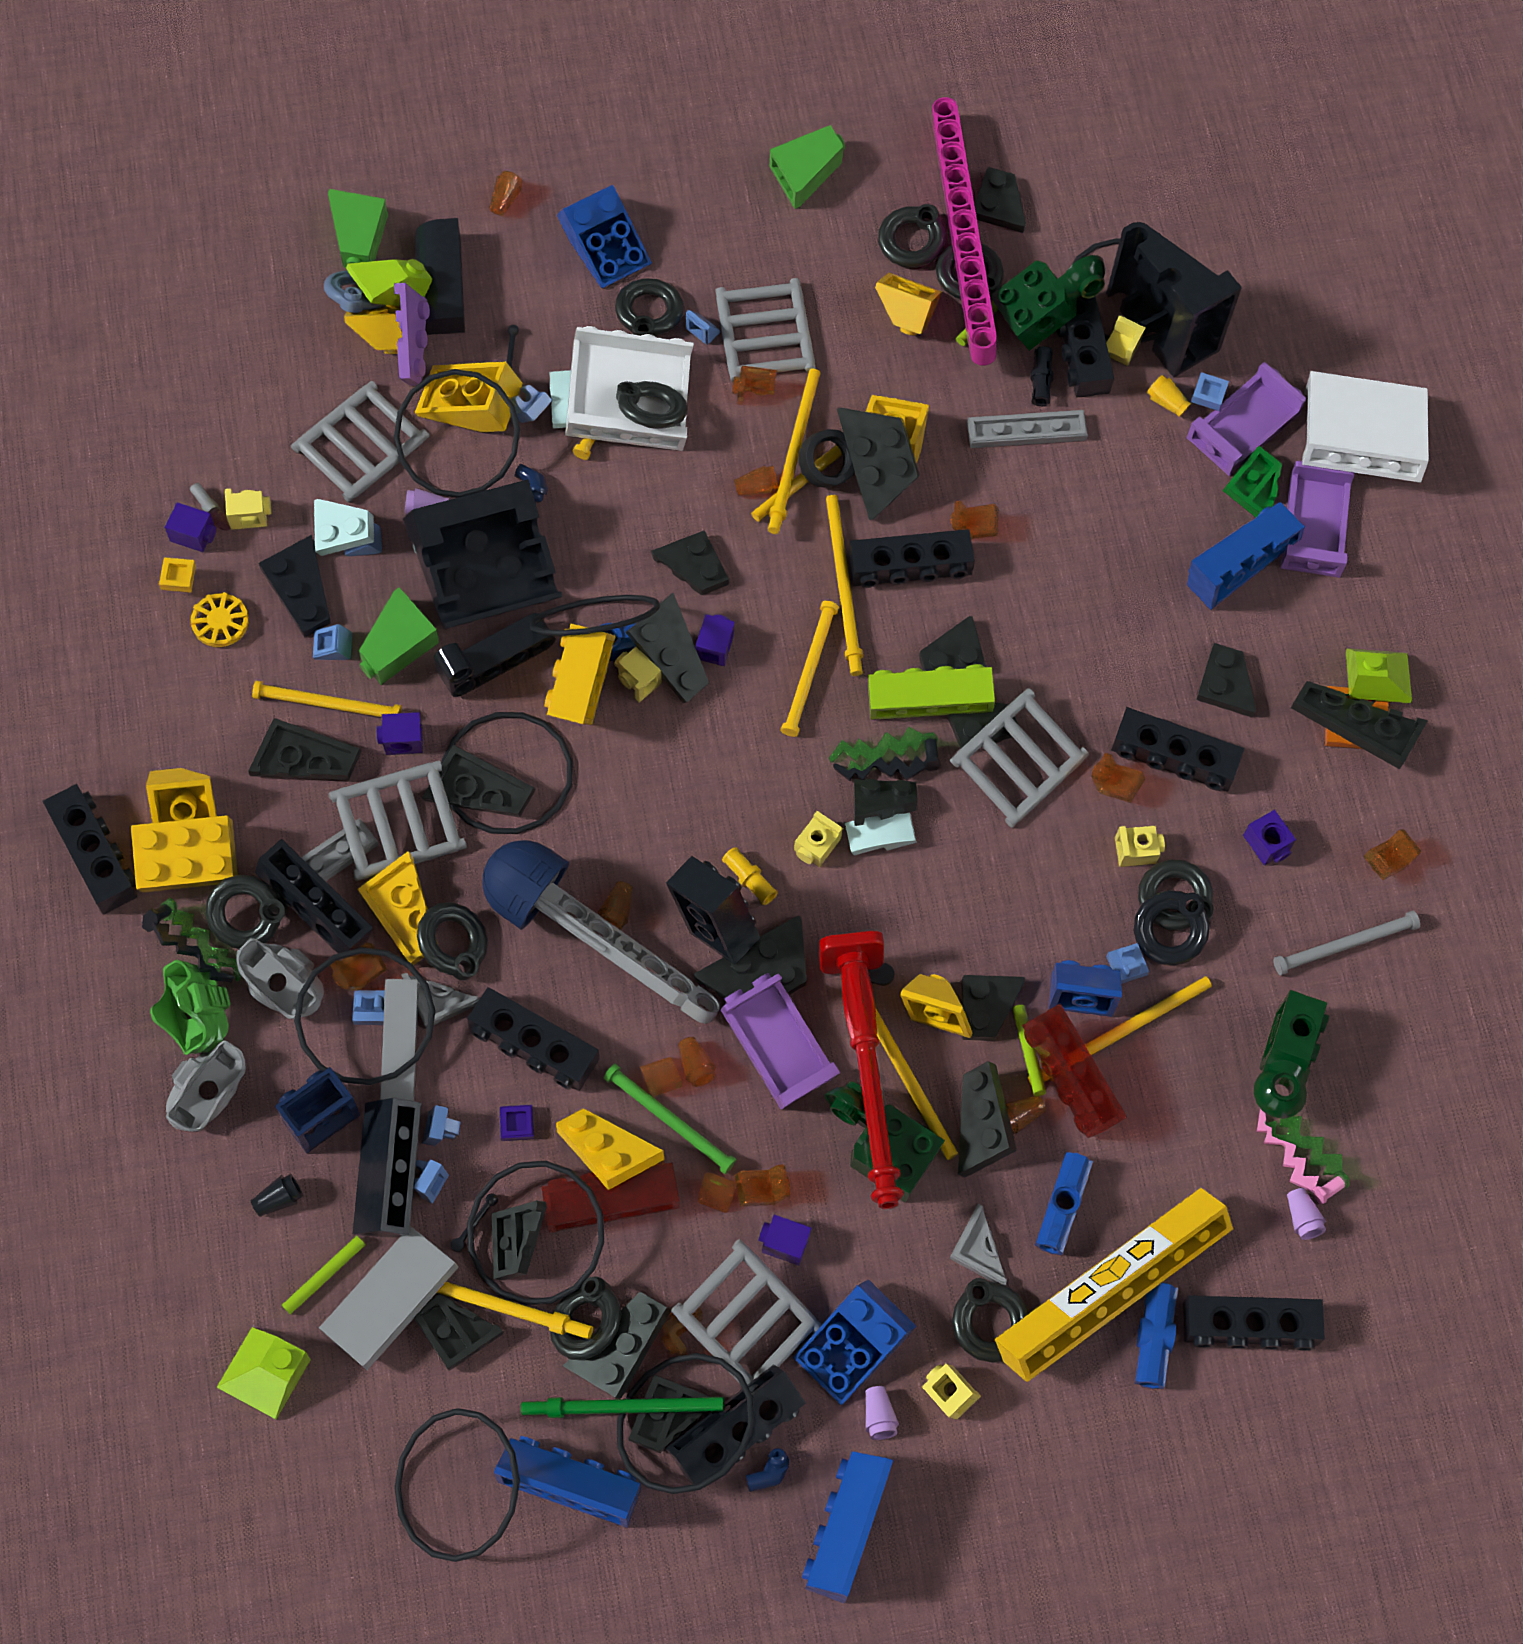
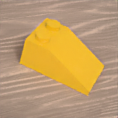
M506 361L433 365L429 374L433 375L452 369L478 372L500 385L510 400L513 396H518L523 384ZM451 375L432 380L424 387L415 410V414L418 417L478 432L505 431L511 416L508 405L496 389L478 378Z

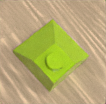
M394 259L349 263L346 267L367 299L373 304L401 306L400 294L394 293V283H406L421 296L425 297L433 280L425 270L424 265L414 259L408 261Z
M1346 649L1349 698L1411 703L1412 694L1407 653Z
M252 1327L217 1388L276 1420L311 1359L305 1351L275 1335Z

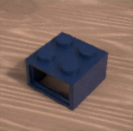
M331 1067L325 1071L318 1070L307 1079V1084L297 1091L292 1089L286 1092L279 1099L280 1103L275 1106L283 1123L306 1154L360 1116L352 1095ZM342 1108L340 1114L333 1115L335 1112ZM315 1127V1130L312 1134H306Z

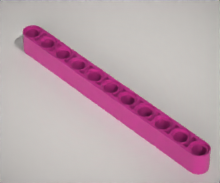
M942 97L937 99L932 106L933 131L970 357L975 364L986 366L996 359L997 335L958 106L952 98Z

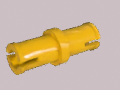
M737 847L731 848L723 856L722 861L738 876V882L743 887H748L762 905H767L777 896L778 891L761 875V869L757 865H752Z

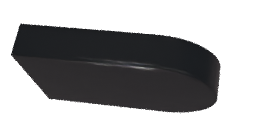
M883 963L877 969L868 970L870 981L873 984L886 986L894 979V969L889 964Z

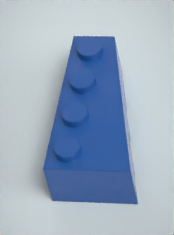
M1281 502L1273 507H1266L1255 519L1193 559L1188 571L1187 586L1212 610L1282 555L1288 544L1294 545L1300 541L1305 526Z

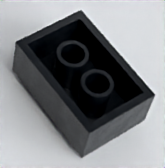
M691 856L666 882L689 933L733 964H736L760 939L755 926L757 922L749 913V904L740 892L742 887L731 876L725 878L720 875L710 862L705 860L702 863Z

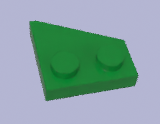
M1258 446L1222 491L1256 518L1266 507H1273L1274 500L1277 498V479L1280 477L1282 463Z

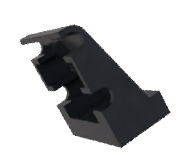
M1134 222L1122 230L1106 294L1108 297L1116 293L1128 295V297L1122 300L1120 312L1125 318L1145 327L1143 336L1150 332H1159L1161 334L1159 338L1155 339L1152 352L1174 378L1221 350L1242 287L1228 270L1217 275L1149 225L1142 222Z
M529 479L416 508L403 518L409 541L413 542L444 629L563 597L562 592H558L554 583L556 571L546 537L540 534L537 519L539 514Z

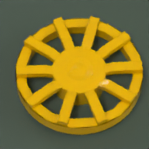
M225 592L208 594L193 607L190 619L193 633L199 641L208 646L226 647L240 640L247 631L249 625L247 609L243 602L233 595ZM221 600L220 606L216 608L213 601ZM226 600L233 602L227 609L225 608ZM209 603L212 610L209 611L203 607ZM237 606L242 610L240 613L230 614ZM201 612L207 615V618H197L198 613ZM243 618L242 625L234 623L233 619ZM208 623L200 631L196 627V624ZM231 627L238 630L234 636H230L228 632ZM211 629L213 631L211 639L203 636ZM224 633L225 640H216L218 634Z

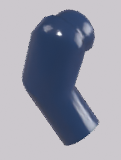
M519 464L514 476L522 481L529 479L535 502L543 501L544 495L548 493L545 477L541 473L523 464Z
M776 1448L769 1453V1459L763 1471L746 1475L749 1492L774 1487L782 1482L789 1468V1458L783 1449Z

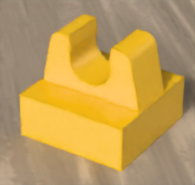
M164 557L159 581L160 589L191 593L196 570L195 561Z

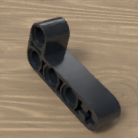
M539 613L530 614L463 651L457 643H450L439 649L434 655L436 671L453 697L463 696L549 649L554 644L556 638L552 635L536 633L530 629V621ZM543 619L536 623L537 627L549 629Z

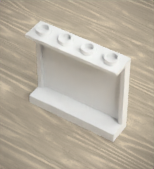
M592 326L577 327L573 341L565 436L683 451L688 428L685 427L686 416L682 422L674 427L663 429L648 428L636 424L625 417L619 409L616 393L618 384L621 382H658L678 391L687 402L690 356L694 343L685 342L679 338L670 340L657 338L650 334L641 336L627 334L621 330L604 331ZM652 396L640 397L637 403L639 408L650 413H664L670 409L667 402Z
M1314 371L1310 372L1304 396H1308L1307 444L1303 454L1302 465L1414 482L1422 481L1429 461L1427 388Z

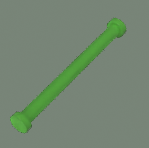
M616 1063L608 1069L603 1077L604 1080L608 1083L611 1081L657 1116L721 1167L720 1171L726 1175L737 1161L734 1156L728 1157L624 1075L620 1071L621 1067Z

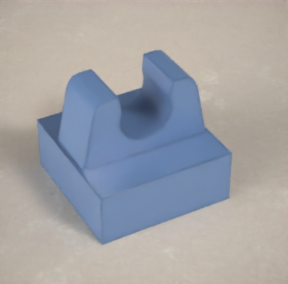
M1201 372L1191 402L1219 411L1229 381Z
M525 385L521 387V390L526 395L525 401L519 396L511 398L515 406L517 418L521 423L534 421L552 401L545 392H539L531 385Z
M1138 943L1107 953L1106 957L1112 970L1120 971L1121 984L1148 975L1149 970Z
M385 990L354 991L352 1019L354 1025H383Z
M435 1105L428 1112L422 1143L436 1146L443 1138L455 1139V1135H459L461 1122L447 1118L448 1108Z
M431 1159L429 1162L416 1160L415 1166L422 1171V1174L418 1179H414L413 1190L422 1199L433 1204L449 1174L442 1164Z

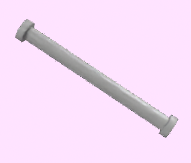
M1412 910L1407 912L1402 918L1284 958L1282 956L1274 957V966L1277 973L1281 976L1287 974L1289 969L1409 928L1411 930L1420 928V920L1417 913Z

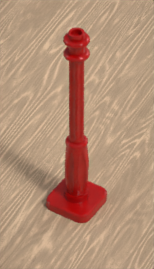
M879 931L830 935L819 941V964L821 971L825 974H841L844 1013L851 1038L850 1045L857 1053L873 1169L869 1171L867 1177L869 1181L876 1185V1190L871 1193L870 1197L873 1202L878 1204L879 1208L891 1209L899 1205L898 1201L902 1199L904 1192L895 1183V1180L900 1177L901 1172L899 1168L893 1166L876 1056V1047L879 1044L876 1007L868 970L877 969L883 964L884 938L883 934Z

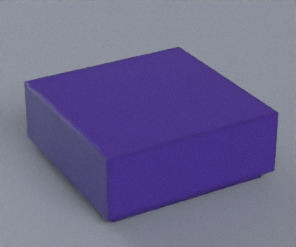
M532 1105L500 1107L501 1141L534 1139Z

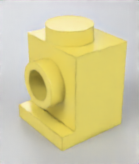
M231 488L225 489L226 516L231 530L267 526V515L272 514L269 496L263 497L262 491L244 490L240 493H232Z
M637 647L633 648L629 653L627 651L623 652L614 662L619 671V680L626 688H633L635 690V699L639 703L662 684L661 670Z
M816 811L812 820L795 840L794 850L796 855L805 863H814L820 867L841 840L843 828L819 811ZM815 835L821 841L816 842L812 840V836Z
M1121 826L1115 836L1119 867L1156 864L1160 853L1165 850L1163 834H1157L1156 826L1134 828ZM1146 841L1147 845H1141L1139 842Z
M947 1363L944 1366L940 1364L933 1368L926 1376L928 1381L922 1386L944 1413L953 1419H958L981 1397L956 1368ZM954 1383L957 1391L952 1396H949L947 1388L950 1384Z

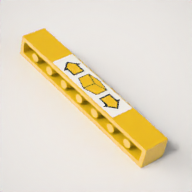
M1202 1188L1185 1198L1166 1214L995 1338L1003 1362L1022 1379L1029 1382L1232 1231L1233 1226L1226 1205Z

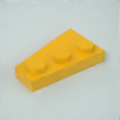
M407 851L358 888V891L407 961L414 966L424 958L419 949L417 930L418 923L428 908L412 853Z
M584 1108L556 1122L558 1134L608 1190L665 1160L662 1149Z

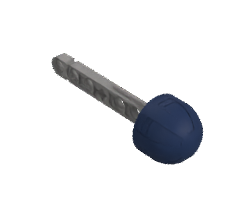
M528 840L507 843L491 855L483 872V890L488 903L503 918L510 921L520 930H523L541 911L667 1001L682 1007L680 1010L694 1020L706 1024L714 1019L720 1009V1003L712 994L699 985L696 987L685 975L558 887L569 866V861L563 859L552 849ZM567 912H570V913L574 914L577 918H574L573 916H571V915L568 914ZM593 930L601 933L604 937L596 934ZM646 967L652 969L656 974L649 971ZM673 986L679 988L682 992L676 990ZM699 1004L705 1006L709 1011L703 1009Z

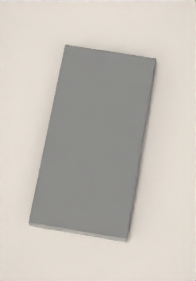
M410 1226L409 1235L401 1236L319 1329L363 1368L368 1370L459 1266Z

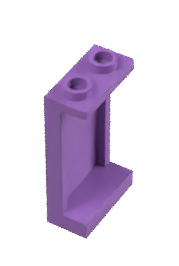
M1263 362L1259 366L1257 373L1221 404L1219 411H1212L1204 419L1199 416L1191 423L1187 439L1230 476L1246 462L1258 446L1263 447L1301 414L1306 398L1297 387L1290 385L1282 378L1278 370L1271 368Z
M1302 461L1295 463L1290 475L1287 509L1305 528L1300 541L1294 545H1287L1282 554L1281 569L1340 578L1347 564V553H1344L1350 489L1355 476L1354 472L1302 465Z
M766 973L752 982L754 988L743 993L739 989L726 997L725 1001L727 1004L722 1007L721 1012L782 1110L832 1080L840 1072L835 1063L832 1062L830 1064L781 984L782 977L778 973L771 977L769 973Z

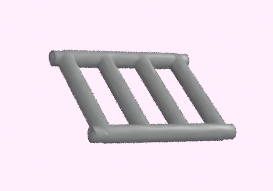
M798 278L791 279L790 283L731 291H726L724 287H719L715 290L731 382H738L741 380V377L801 369H805L809 373L810 369H816L802 287ZM791 295L793 308L740 315L730 314L729 302ZM796 319L798 333L735 340L733 327ZM797 344L801 346L802 358L739 365L737 352Z
M372 380L291 445L293 451L296 453L301 451L344 492L342 496L347 502H351L354 498L358 497L400 462L397 448L355 409L368 398L396 424L398 410L377 391L378 387ZM402 415L401 430L410 437V439L402 444L404 457H407L428 439L430 435L424 429L418 430ZM346 416L388 457L374 466L333 426ZM322 434L331 440L365 473L353 485L311 445Z
M1027 688L950 759V762L955 767L961 766L1007 817L1005 822L1011 828L1020 822L1089 756V752L1083 747L1079 749L1033 699L1035 694L1030 688ZM1024 707L1070 756L1059 768L1055 766L1013 720V717ZM1002 727L1009 732L1049 776L1038 788L1033 785L991 739ZM983 747L1028 796L1018 807L1015 808L970 759L979 748Z
M439 760L329 792V798L332 800V803L336 802L356 866V869L353 870L356 881L376 876L402 856L398 854L379 790L395 785L398 787L417 851L410 852L415 864L467 848L464 838L459 837L440 777L439 772L442 771V764ZM426 776L428 777L447 838V842L430 847L409 781ZM367 794L387 860L368 865L348 800Z
M738 1239L732 1246L734 1251L683 1305L678 1303L671 1309V1312L714 1357L724 1359L738 1370L748 1385L773 1364L780 1367L811 1332L814 1334L822 1324L741 1239ZM744 1261L756 1276L705 1328L692 1314L735 1268ZM767 1285L779 1299L728 1352L715 1338L755 1295ZM790 1309L802 1323L751 1376L738 1362L774 1323Z

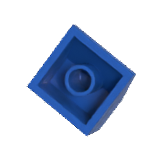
M1071 960L1056 963L1052 971L1048 1009L1112 1017L1122 997L1120 971L1112 970L1107 965L1080 966L1078 962Z

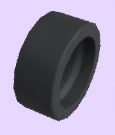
M826 429L812 434L803 442L799 450L798 463L801 472L810 483L817 487H833L845 483L854 475L855 470L845 436L840 430ZM831 441L841 450L843 467L836 475L826 476L820 473L815 466L813 459L814 449L820 442Z

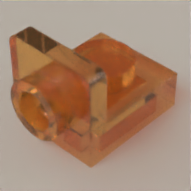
M742 366L740 377L735 376L732 394H738L737 405H743L745 391L756 395H774L777 370Z

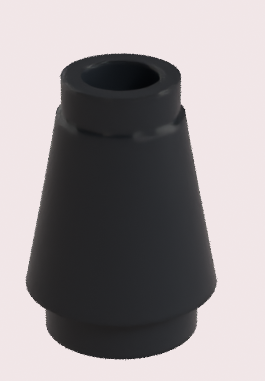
M292 1174L285 1177L280 1175L256 1195L255 1198L251 1199V1204L257 1215L262 1217L265 1214L267 1215L298 1204L297 1200L303 1197V1193Z

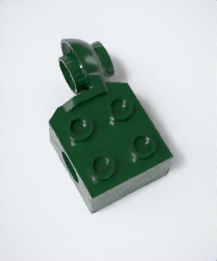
M1098 255L1083 257L1073 263L1059 278L1056 277L1046 263L1036 260L991 294L990 298L1016 336L1030 351L1077 315L1078 297L1082 295L1084 298H1092L1103 290L1106 271L1104 260Z
M1290 990L1277 1008L1259 1066L1262 1073L1257 1077L1253 1091L1257 1105L1266 1114L1275 1118L1285 1119L1295 1116L1303 1109L1307 1100L1306 1083L1310 1073V1065L1312 1062L1315 1063L1321 1044L1316 1042L1320 1033H1324L1329 1020V1015L1325 1014L1327 1002ZM1275 1085L1285 1086L1289 1095L1282 1096L1278 1094Z
M849 1081L846 1086L836 1087L827 1092L825 1099L831 1105V1112L840 1120L849 1125L859 1124L865 1128L851 1152L850 1167L867 1177L869 1171L873 1169L862 1087L857 1083ZM889 1104L884 1106L892 1163L901 1172L900 1177L895 1180V1183L904 1192L900 1200L906 1202L940 1151L945 1140Z

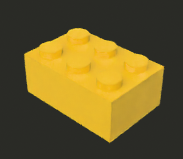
M571 623V624H570V628H569V629H566V628H565V630H570V629H583V628H587V627H583V626H579V625H575V624H572V623ZM596 632L562 636L560 646L564 647L561 660L557 659L553 668L552 676L556 678L554 689L548 690L544 707L548 708L547 715L585 725L593 724L615 635Z
M227 815L131 825L136 889L141 892L217 885L225 878L238 875L233 820Z

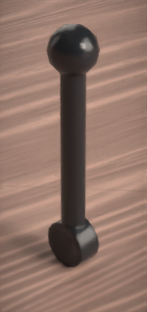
M514 324L508 327L510 338L507 364L511 369L515 337L519 333L518 326Z
M490 1193L486 1196V1203L477 1213L473 1228L476 1227L489 1208L498 1203V1196L496 1194ZM467 1228L459 1238L452 1240L451 1248L453 1251L461 1252L464 1249V1241L468 1237Z

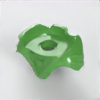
M174 960L163 968L165 990L159 1001L150 1009L152 1020L178 1043L185 1055L200 1052L208 1053L224 1039L229 1030V1024L224 1011L231 1004L227 988L217 986V981L209 980V972H198V965ZM185 1013H187L192 1018L188 1019Z

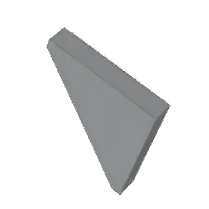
M408 973L401 974L402 979H416L408 975ZM426 981L429 984L436 1010L434 1025L475 1007L479 1001L478 996H471L456 991L454 988L433 981ZM419 983L418 1013L427 1029L429 1007L424 989Z
M978 1204L949 1259L993 1283L1006 1285L1007 1279L999 1260V1254L992 1233L987 1224L983 1206Z

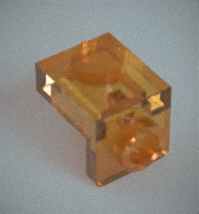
M955 501L954 512L951 513V525L954 530L969 529L971 539L998 536L999 508L996 504L967 508L962 501Z
M1105 753L1100 762L1096 763L1092 772V779L1100 794L1128 803L1133 801L1145 781L1143 772L1116 764L1112 754Z
M1400 829L1389 840L1371 848L1363 857L1379 877L1385 880L1404 870L1421 854V850L1404 829Z
M369 942L361 946L363 948L375 949L374 945ZM363 953L346 957L343 960H336L330 965L334 971L332 976L335 982L342 989L352 991L362 989L388 970L380 955Z
M784 1164L776 1165L769 1170L740 1171L734 1175L740 1207L775 1205L790 1196V1181Z
M698 1307L692 1315L700 1322L703 1320V1312ZM671 1312L669 1315L671 1319L662 1326L664 1336L661 1337V1340L671 1354L677 1352L679 1356L687 1355V1348L679 1336L688 1331V1329Z

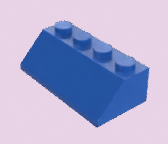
M520 1436L519 1441L510 1438L509 1442L516 1453L520 1491L628 1528L641 1490V1483L635 1482L636 1478L633 1475L622 1470H617L616 1475L603 1470V1464L591 1459H585L584 1463L572 1460L571 1453L553 1447L551 1452L538 1448L540 1444L538 1441L528 1437ZM505 1448L496 1465L494 1475L498 1483L513 1488L510 1457Z
M853 1451L849 1460L842 1458L836 1475L837 1479L842 1480L838 1493L830 1492L824 1510L831 1513L827 1526L819 1525L813 1545L819 1546L815 1560L808 1558L802 1575L803 1579L808 1580L805 1587L806 1590L845 1603L893 1460Z

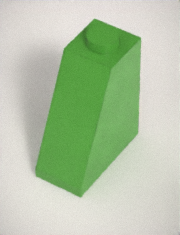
M831 125L770 149L769 167L794 209L800 207L842 164L845 143L842 136L836 134Z
M329 189L328 196L343 267L346 268L349 263L375 261L388 218L386 200Z
M400 587L392 593L359 650L362 663L359 665L369 679L374 677L380 685L439 643L437 629Z

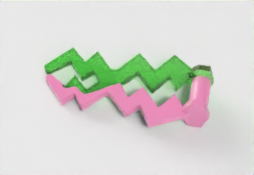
M1260 1109L1256 1132L1267 1133L1264 1144L1284 1146L1283 1166L1294 1168L1289 1182L1312 1192L1314 1199L1319 1204H1324L1327 1202V1199L1341 1189L1350 1186L1349 1177L1343 1172L1342 1154H1322L1324 1137L1300 1135L1299 1130L1302 1116L1280 1118L1279 1127L1288 1128L1287 1135L1275 1134L1277 1121L1266 1123L1265 1112ZM1295 1149H1311L1309 1165H1325L1323 1175H1335V1178L1322 1187L1316 1186L1319 1176H1303L1306 1158L1293 1157Z

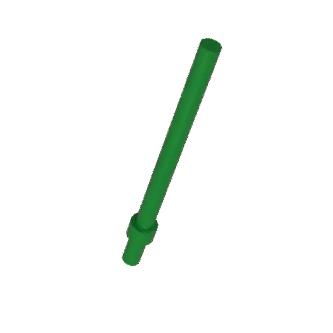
M551 1397L547 1401L521 1403L522 1416L548 1415V1418H563L564 1415L725 1410L724 1397L564 1401L563 1397Z

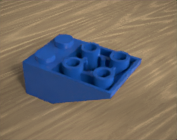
M614 185L563 208L557 214L570 243L601 289L652 264Z
M868 1279L855 1287L793 1358L840 1405H843L917 1326Z

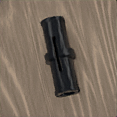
M1040 346L1034 350V369L1031 371L1030 377L1033 382L1031 402L1041 407L1050 404V385L1054 380V373L1051 367L1053 350L1047 346Z

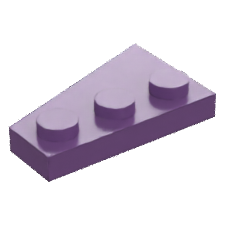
M394 283V293L400 294L401 310H396V322H399V327L402 331V338H399L397 342L399 379L410 386H416L422 382V377L425 375L426 370L423 353L428 341L425 324L430 313L427 299L406 283Z

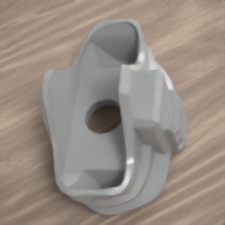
M255 938L249 939L237 951L236 961L239 973L249 986L250 994L257 1001L270 1009L280 1012L286 1018L295 1019L298 994L310 976L314 963L298 949L292 948L290 951L281 945L262 943ZM276 974H283L287 980L285 988L278 992L272 991L269 985L270 979ZM317 976L304 996L301 1017L313 1014L321 1004L324 988Z
M224 1040L212 1051L202 1053L196 1059L189 1058L188 1061L181 1062L172 1074L174 1087L166 1103V1118L174 1128L190 1132L200 1131L228 1105L236 1093L238 1084L246 1070L245 1058L239 1048ZM204 1082H213L217 1085L218 1093L213 1099L206 1100L200 1096L199 1088Z

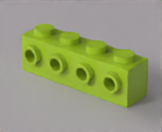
M973 664L967 666L966 669L942 666L933 671L910 668L900 673H892L890 670H879L874 672V674H868L870 720L993 712L995 697L992 667Z

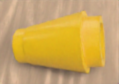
M1161 375L1147 391L1151 396L1150 400L1176 414L1178 417L1191 405L1170 377L1167 379Z

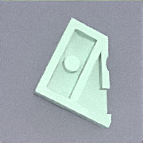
M321 499L314 500L315 552L320 556L374 542V515L368 510Z

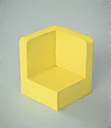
M1119 316L1114 330L1106 343L1109 357L1128 366L1141 343L1145 327Z

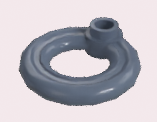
M348 271L332 273L324 281L325 293L347 312L358 313L363 310H375L386 306L370 303L367 297L362 295L363 292L359 288L347 287L343 290L341 287L344 285H357Z

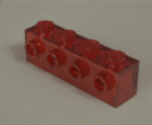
M1061 1003L1022 1025L1025 1030L1024 1036L1027 1043L1038 1052L1042 1059L1041 1066L1044 1072L1053 1078L1058 1087L1057 1093L1059 1098L1065 1105L1070 1107L1075 1116L1074 1123L1081 1133L1085 1134L1087 1138H1091L1127 1118Z
M663 1160L610 1190L603 1185L593 1172L580 1176L592 1188L603 1212L604 1223L680 1208L673 1162L665 1163ZM559 1178L549 1181L547 1183L548 1186L541 1187L543 1201L547 1202L545 1212L549 1233L597 1224V1214L587 1192L575 1181L567 1182V1179Z

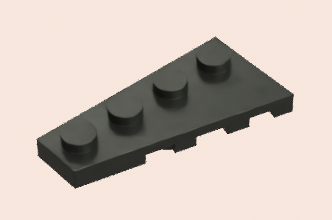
M1306 681L1291 706V709L1398 769L1404 764L1428 722L1418 717L1416 720L1403 717V712L1391 708L1388 712L1373 707V702L1364 699L1355 701L1346 698L1343 692L1310 681Z

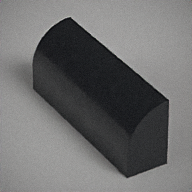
M458 218L431 220L420 225L415 231V259L424 265L425 270L433 279L424 297L427 299L430 309L429 317L426 319L425 331L427 335L465 333Z
M388 1098L365 1103L352 1234L376 1237L409 1235L421 1102Z

